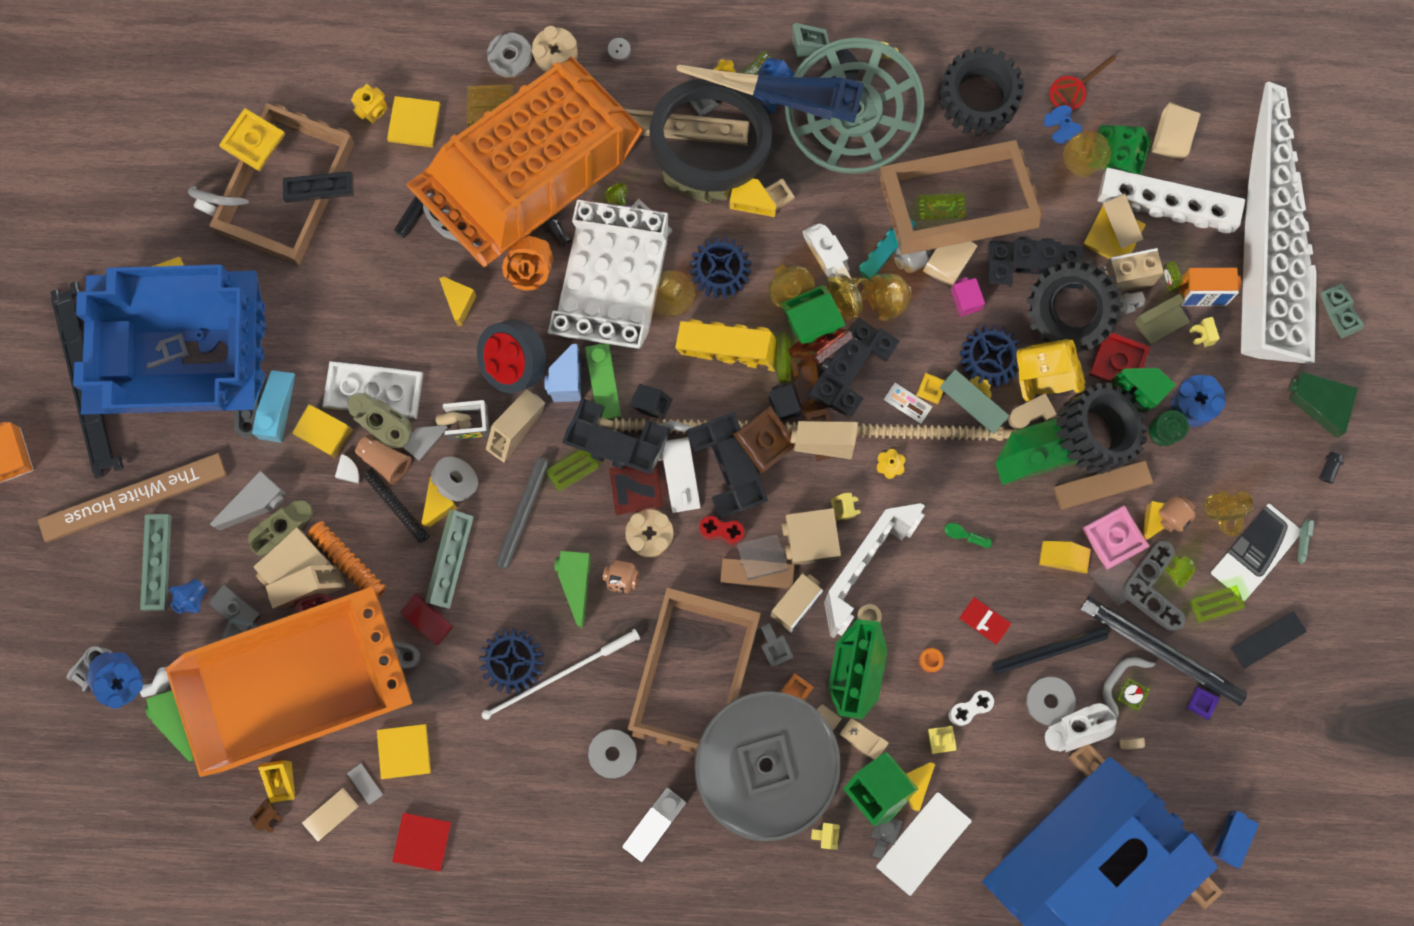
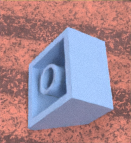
M572 344L549 367V376H545V390H547L548 395H551L553 402L580 401L582 398L581 355L577 344Z

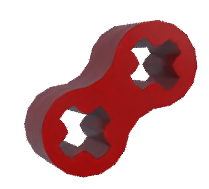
M707 516L699 524L700 534L706 540L721 539L729 545L736 546L744 539L743 525L737 521L721 522L714 516ZM709 523H713L716 529L712 530L711 533H707V529L704 528V526L708 527ZM733 528H736L737 533L740 534L736 535L735 539L730 538V533H727L731 532Z

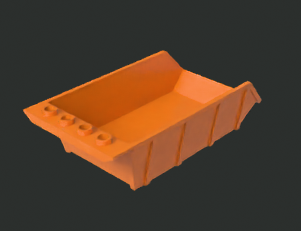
M570 56L565 62L554 63L550 70L529 85H523L515 95L491 112H485L481 119L460 134L451 136L449 141L441 147L430 166L409 181L406 186L483 267H486L518 241L622 165L644 132V129L573 56ZM428 193H432V194H434V196H433V197H429V196H427V194H428ZM445 209H446V210H449L450 212H449V213H443L442 210H445ZM459 226H464L465 229H464V230H460V229H458V227H459ZM476 242H478V243L481 244V246H478V247H477V246H474L473 244L476 243Z
M373 586L186 652L165 669L200 777L230 770L412 704L410 691ZM371 609L373 615L367 619L365 611ZM378 632L381 638L378 642H375L372 637L374 633ZM383 656H387L389 659L388 664L383 666L380 660ZM392 679L396 681L394 689H390L388 686L389 681Z

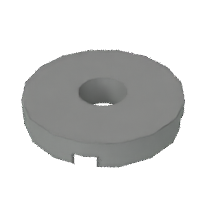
M514 32L504 35L500 34L489 44L487 49L488 62L491 69L497 75L505 78H515L529 69L532 63V49L529 42L522 35ZM512 50L516 55L513 59L504 58L505 52Z
M444 457L435 464L431 472L433 485L436 484L439 488L437 491L449 500L463 501L470 498L477 489L478 478L475 471L460 458ZM450 476L456 477L459 483L454 482Z
M1045 677L1037 680L1026 694V706L1029 714L1043 725L1052 726L1059 723L1063 717L1072 714L1075 709L1076 698L1072 688L1065 681L1057 677ZM1048 694L1055 696L1057 699V705L1054 708H1048L1044 703V698Z
M609 729L593 738L589 746L588 758L591 767L597 774L605 778L616 779L625 776L632 770L637 758V749L634 741L628 734L620 730ZM610 747H616L620 752L619 758L615 761H609L606 758V751Z

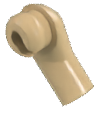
M452 411L436 416L438 426L459 423L460 429H470L472 427L470 421L472 419L468 414Z

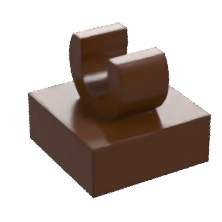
M266 799L250 817L253 827L260 832L265 828L268 832L273 833L274 829L269 825V822L272 819H277L279 822L282 821L280 814L277 813L273 804Z

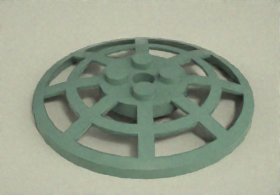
M868 38L841 39L826 44L814 51L798 67L793 77H803L811 66L827 56L832 69L828 70L820 78H832L834 76L836 78H846L845 71L864 70L866 72L863 80L857 81L864 83L859 103L862 109L856 115L854 123L832 117L831 120L823 118L815 121L814 115L807 113L809 124L796 128L793 108L785 106L787 124L797 146L816 164L839 173H867L895 161L913 143L923 119V88L912 64L893 47ZM849 48H867L873 50L869 63L850 62L840 64L836 51ZM882 53L899 63L907 72L909 79L897 85L887 72L879 68L878 64ZM876 74L882 78L891 89L879 94L871 86L874 75ZM912 87L915 89L917 98L915 123L902 121L904 107L901 93ZM895 97L897 107L895 118L882 115V103ZM878 124L891 127L889 132L880 141L875 143L870 132ZM833 126L840 133L836 144L827 140L820 130ZM897 130L910 132L908 139L900 149L883 160L878 149L887 144L896 134ZM813 133L821 144L832 150L828 161L826 162L813 154L800 137ZM862 136L866 144L865 148L860 149L844 148L849 137ZM870 153L875 163L874 165L860 168L836 166L841 154L859 156Z

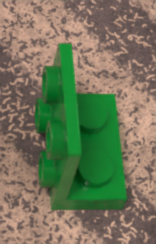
M1100 125L1088 166L1093 169L1111 168L1142 175L1152 139L1143 127Z

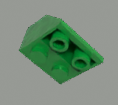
M824 285L780 303L788 327L801 344L811 343L818 337L827 333H834L839 328L845 326V322L831 293Z
M1159 368L1123 369L1111 379L1112 387L1119 386L1123 388L1122 394L1127 392L1131 394L1130 401L1132 403L1137 401L1140 405L1137 411H1142L1143 413L1157 406L1176 385Z
M888 752L883 753L859 770L843 788L873 826L890 822L918 791L916 785Z

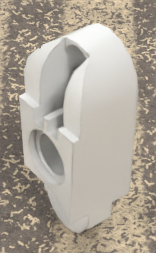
M815 224L803 230V236L829 281L836 278L843 288L852 284V279L848 272L850 270L847 264L848 257L836 236H832L830 230L823 224Z
M1101 703L1085 707L1063 717L1061 722L1048 727L1045 733V743L1051 750L1059 752L1065 750V752L1108 738L1116 729L1115 714ZM1079 726L1084 728L1085 731L1078 733L1073 731V728Z

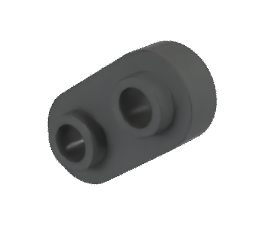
M259 399L256 401L254 410H234V429L242 438L250 439L255 437L252 431L256 411L260 403ZM252 424V428L249 431H245V426Z
M393 641L401 668L412 669L416 667L420 661L419 650L413 645ZM411 653L412 659L405 661V654ZM383 656L380 660L382 664L386 665L389 661L387 656Z

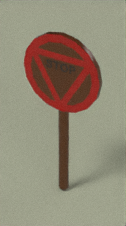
M1111 56L1081 81L1073 76H1062L1051 85L1049 92L1052 104L1056 108L1067 105L1071 107L1072 111L1080 108L1086 98L1084 84L1114 61L1116 56Z

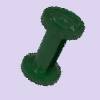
M1170 410L1151 421L1148 427V434L1155 444L1169 446L1185 438L1189 431V422L1184 414L1179 411Z

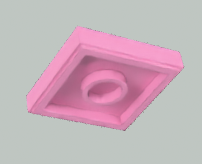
M1125 506L1082 528L1083 533L1106 570L1149 548L1148 542Z

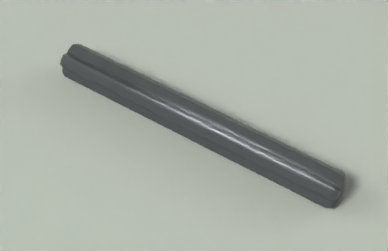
M538 457L496 560V566L502 569H508L550 464L549 460L543 457Z

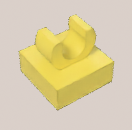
M1213 317L1203 319L1198 325L1190 329V333L1197 331L1201 334V338L1193 341L1195 345L1203 342L1204 347L1214 345L1219 340Z
M843 493L830 499L832 508H834L836 522L845 521L861 513L860 510L854 509L853 503L858 501V498L852 497V493Z
M953 726L928 729L931 754L957 750Z
M823 823V830L812 829L811 839L822 840L821 848L838 850L840 825Z

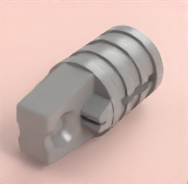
M1127 292L1119 295L1120 302H1123L1120 315L1132 313L1136 310L1135 308L1144 306L1145 297L1143 292L1132 294Z

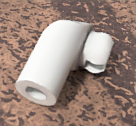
M167 667L159 668L153 682L143 685L140 692L142 697L166 691L170 683L165 670Z

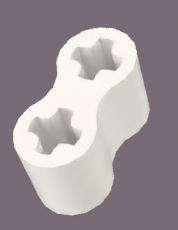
M979 691L974 693L967 703L954 705L948 712L950 722L956 726H963L968 724L976 714L990 711L994 705L993 696L987 691ZM978 696L980 699L985 698L987 700L984 704L985 709L983 706L978 707L976 705L979 701ZM957 708L959 711L964 710L966 712V714L963 716L964 721L961 718L956 719L955 715L958 713V711L956 710Z

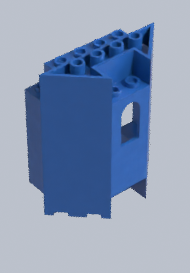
M222 265L117 267L107 268L106 275H86V292H77L76 315L84 321L83 362H74L73 386L82 391L81 414L254 410L266 373L260 369L261 361H264V349L261 347V338H264L267 325L265 304L261 298L257 271H227ZM184 330H206L207 333L211 330L223 331V337L220 342H224L228 346V356L223 362L183 364V357L180 356L172 361L147 369L146 365L148 362L151 363L165 358L162 348L160 352L155 350L159 341L182 333L185 342H197L195 338L185 337ZM179 339L166 344L169 356L183 352Z
M1109 756L1089 777L1085 776L1001 858L1002 862L981 882L1023 926H1159L1218 866L1201 845L1203 841L1193 831L1188 832L1182 827L1184 822L1177 814L1173 812L1170 815L1164 808L1166 803L1147 788L1148 785L1138 775L1135 777ZM1131 838L1142 840L1147 847L1146 858L1115 887L1098 868L1127 840Z

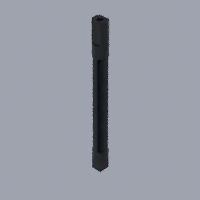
M1088 596L1082 604L1081 610L1214 692L1219 693L1238 706H1241L1246 700V691L1103 603Z

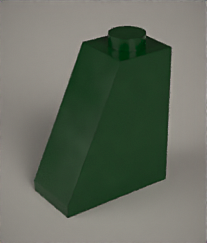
M1301 372L1297 376L1292 377L1288 386V391H1291L1289 399L1333 436L1339 438L1347 432L1358 388L1306 372Z

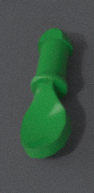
M948 523L944 526V532L950 538H966L968 543L971 542L986 549L993 545L990 538L977 535L973 531L967 533L957 523Z

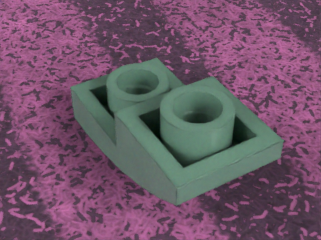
M1343 284L1320 293L1328 316L1341 339L1363 330L1364 324L1353 309L1354 301Z

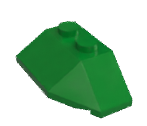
M1058 418L1011 432L995 462L1002 486L1077 464L1078 461L1076 459L1070 461L1067 457L1070 454L1069 450H1062L1060 444L1064 443V440L1057 437L1056 432L1061 430V427L1056 426Z
M856 619L853 626L836 642L828 691L840 716L863 719L879 699L888 650L881 623L878 621Z

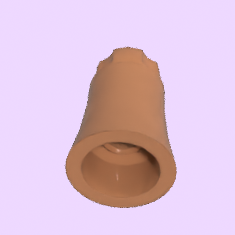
M370 435L364 436L355 449V453L379 472L391 485L396 484L403 478L411 464V457L394 450Z

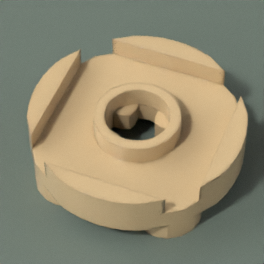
M548 26L534 39L532 54L538 67L547 72L554 63L565 62L570 56L577 60V42L569 31L559 27ZM554 46H559V50L561 52H555L554 55H552L550 48Z
M651 509L632 515L625 532L630 548L636 554L645 558H655L663 554L672 544L674 536L673 527L668 517L657 510ZM649 527L657 532L656 535L652 536V540H647V537L643 535V531H647Z

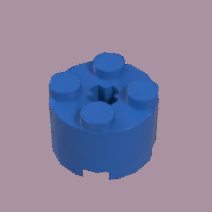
M1196 375L1186 379L1178 386L1171 399L1172 410L1184 414L1191 427H1200L1208 424L1220 414L1225 406L1224 390L1219 382L1210 375ZM1195 398L1199 399L1201 403L1195 402Z
M104 652L96 656L89 664L86 678L87 683L96 699L103 705L118 709L133 701L143 688L142 675L131 657L124 652Z

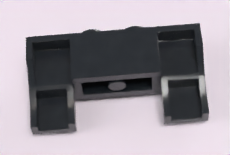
M1019 237L1014 239L1013 242L989 241L987 245L988 286L998 284L1012 287L1013 273L1040 275L1047 271L1048 268L1064 261H1073L1075 259L1083 261V246L1061 245V242H1056L1052 238H1043L1039 241L1031 240L1030 237ZM1068 284L1063 288L1082 291L1084 286L1081 284Z
M858 317L843 338V341L840 344H834L832 348L835 351L831 358L827 356L820 366L823 371L807 396L818 404L827 406L849 419L852 418L864 398L848 388L870 353L886 362L900 341L883 329L877 330Z
M581 398L574 418L566 429L562 443L591 453L590 458L602 462L604 458L613 461L612 465L615 467L626 469V466L648 474H654L660 453L664 451L671 428L646 421L642 435L638 438L601 425L600 421L605 406Z
M735 412L686 430L694 453L712 447L728 491L711 497L719 520L768 502L758 475L760 474L759 469L733 435L741 429Z

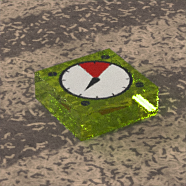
M1175 261L1166 263L1163 267L1164 279L1169 291L1176 290L1183 283L1182 277Z
M1127 678L1116 700L1136 711H1140L1150 689Z

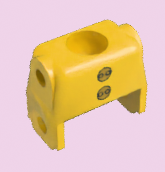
M1064 339L1017 350L1019 382L1025 401H1031L1035 398V394H1055L1072 389L1075 393H1080L1085 389L1083 370L1073 340Z

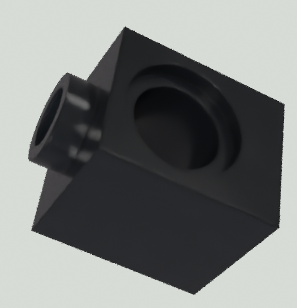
M783 383L772 387L768 397L773 411L781 422L800 416L801 410L792 385L786 386Z
M639 384L636 392L633 394L630 405L641 414L664 420L673 399L660 389Z

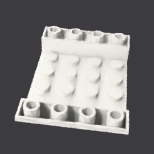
M577 200L572 220L576 227L558 311H552L548 334L640 349L649 333L665 257L668 213Z
M919 503L886 509L833 584L824 601L831 637L835 638L837 634L842 636L854 618L851 615L854 608L843 601L850 587L855 584L863 569L869 564L889 533L901 541L905 536L911 537L925 516L922 513L925 507L923 504Z

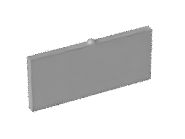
M362 763L347 773L369 805L383 796V793Z

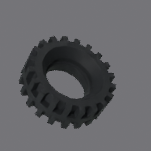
M1081 259L1064 261L1048 268L1047 271L1037 277V282L1030 288L1032 290L1031 296L1027 298V303L1030 304L1027 317L1032 318L1033 324L1030 325L1032 330L1036 329L1039 332L1040 336L1038 338L1041 341L1073 340L1077 353L1096 347L1116 330L1115 327L1122 317L1120 310L1123 308V302H1120L1119 296L1122 292L1120 288L1117 289L1114 283L1116 281L1114 276L1110 277L1105 272L1107 269L1103 266L1098 267L1094 265L1095 262H1084ZM1068 284L1086 286L1093 292L1097 300V312L1094 319L1083 327H1072L1065 324L1055 311L1056 296Z

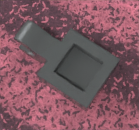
M770 623L760 627L767 641L761 647L771 668L794 657L784 636L776 638Z
M893 818L888 823L873 827L870 837L877 839L871 856L882 859L887 843L895 845L902 821Z

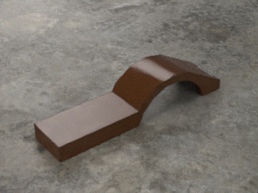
M809 355V361L796 364L795 359H790L797 396L805 420L832 422L828 408L807 396L818 379L815 359L810 358L812 355ZM815 454L816 461L834 458Z

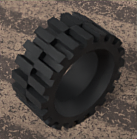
M975 47L973 54H971L970 49L963 51L962 58L957 55L953 58L952 64L949 63L946 68L939 92V99H941L940 107L941 110L946 109L944 117L947 121L951 118L954 119L953 127L956 129L959 125L964 127L963 133L969 134L970 129L975 130L974 136H981L983 130H986L987 135L993 134L995 128L1000 131L1005 127L1006 122L1009 124L1017 112L1024 90H1022L1024 79L1020 78L1021 70L1019 67L1013 69L1015 61L1012 58L1006 61L1004 59L1006 53L1001 50L996 55L993 54L994 48L988 47L986 52H982V47ZM972 77L988 78L999 87L1002 101L997 107L988 111L971 109L962 101L959 94V86L965 80Z
M1101 383L1095 384L1065 401L1064 407L1059 409L1058 412L1061 418L1056 420V426L1061 427V430L1056 432L1057 437L1064 440V443L1060 444L1062 450L1068 449L1070 452L1067 455L1069 460L1076 459L1078 461L1076 466L1080 469L1087 466L1086 472L1089 473L1097 471V474H1104L1135 460L1138 457L1137 455L1144 450L1141 445L1147 442V437L1142 435L1148 431L1147 425H1142L1141 422L1145 419L1144 413L1139 414L1137 411L1140 405L1137 401L1134 403L1130 401L1132 395L1128 392L1122 394L1123 388L1119 386L1112 388L1110 383L1103 385ZM1087 412L1097 414L1107 424L1111 434L1109 449L1104 448L1093 437L1088 426Z

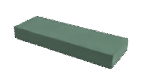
M956 369L940 386L942 391L992 434H995L1010 417Z

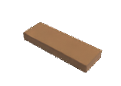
M723 558L720 583L790 589L793 586L794 565Z

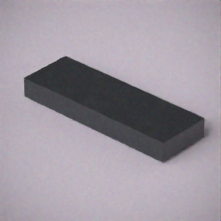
M351 171L283 178V200L286 203L354 196V177Z
M1292 611L1232 646L1231 650L1243 669L1307 631L1296 613Z

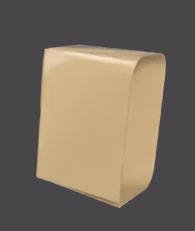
M1169 102L1161 115L1151 152L1184 161L1190 153L1200 113Z
M970 241L936 248L923 272L952 288L978 245Z

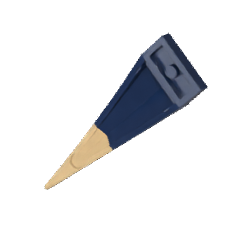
M677 65L676 68L677 71L828 120H831L832 117L851 123L855 122L864 83L842 77L764 76L717 71L685 65Z

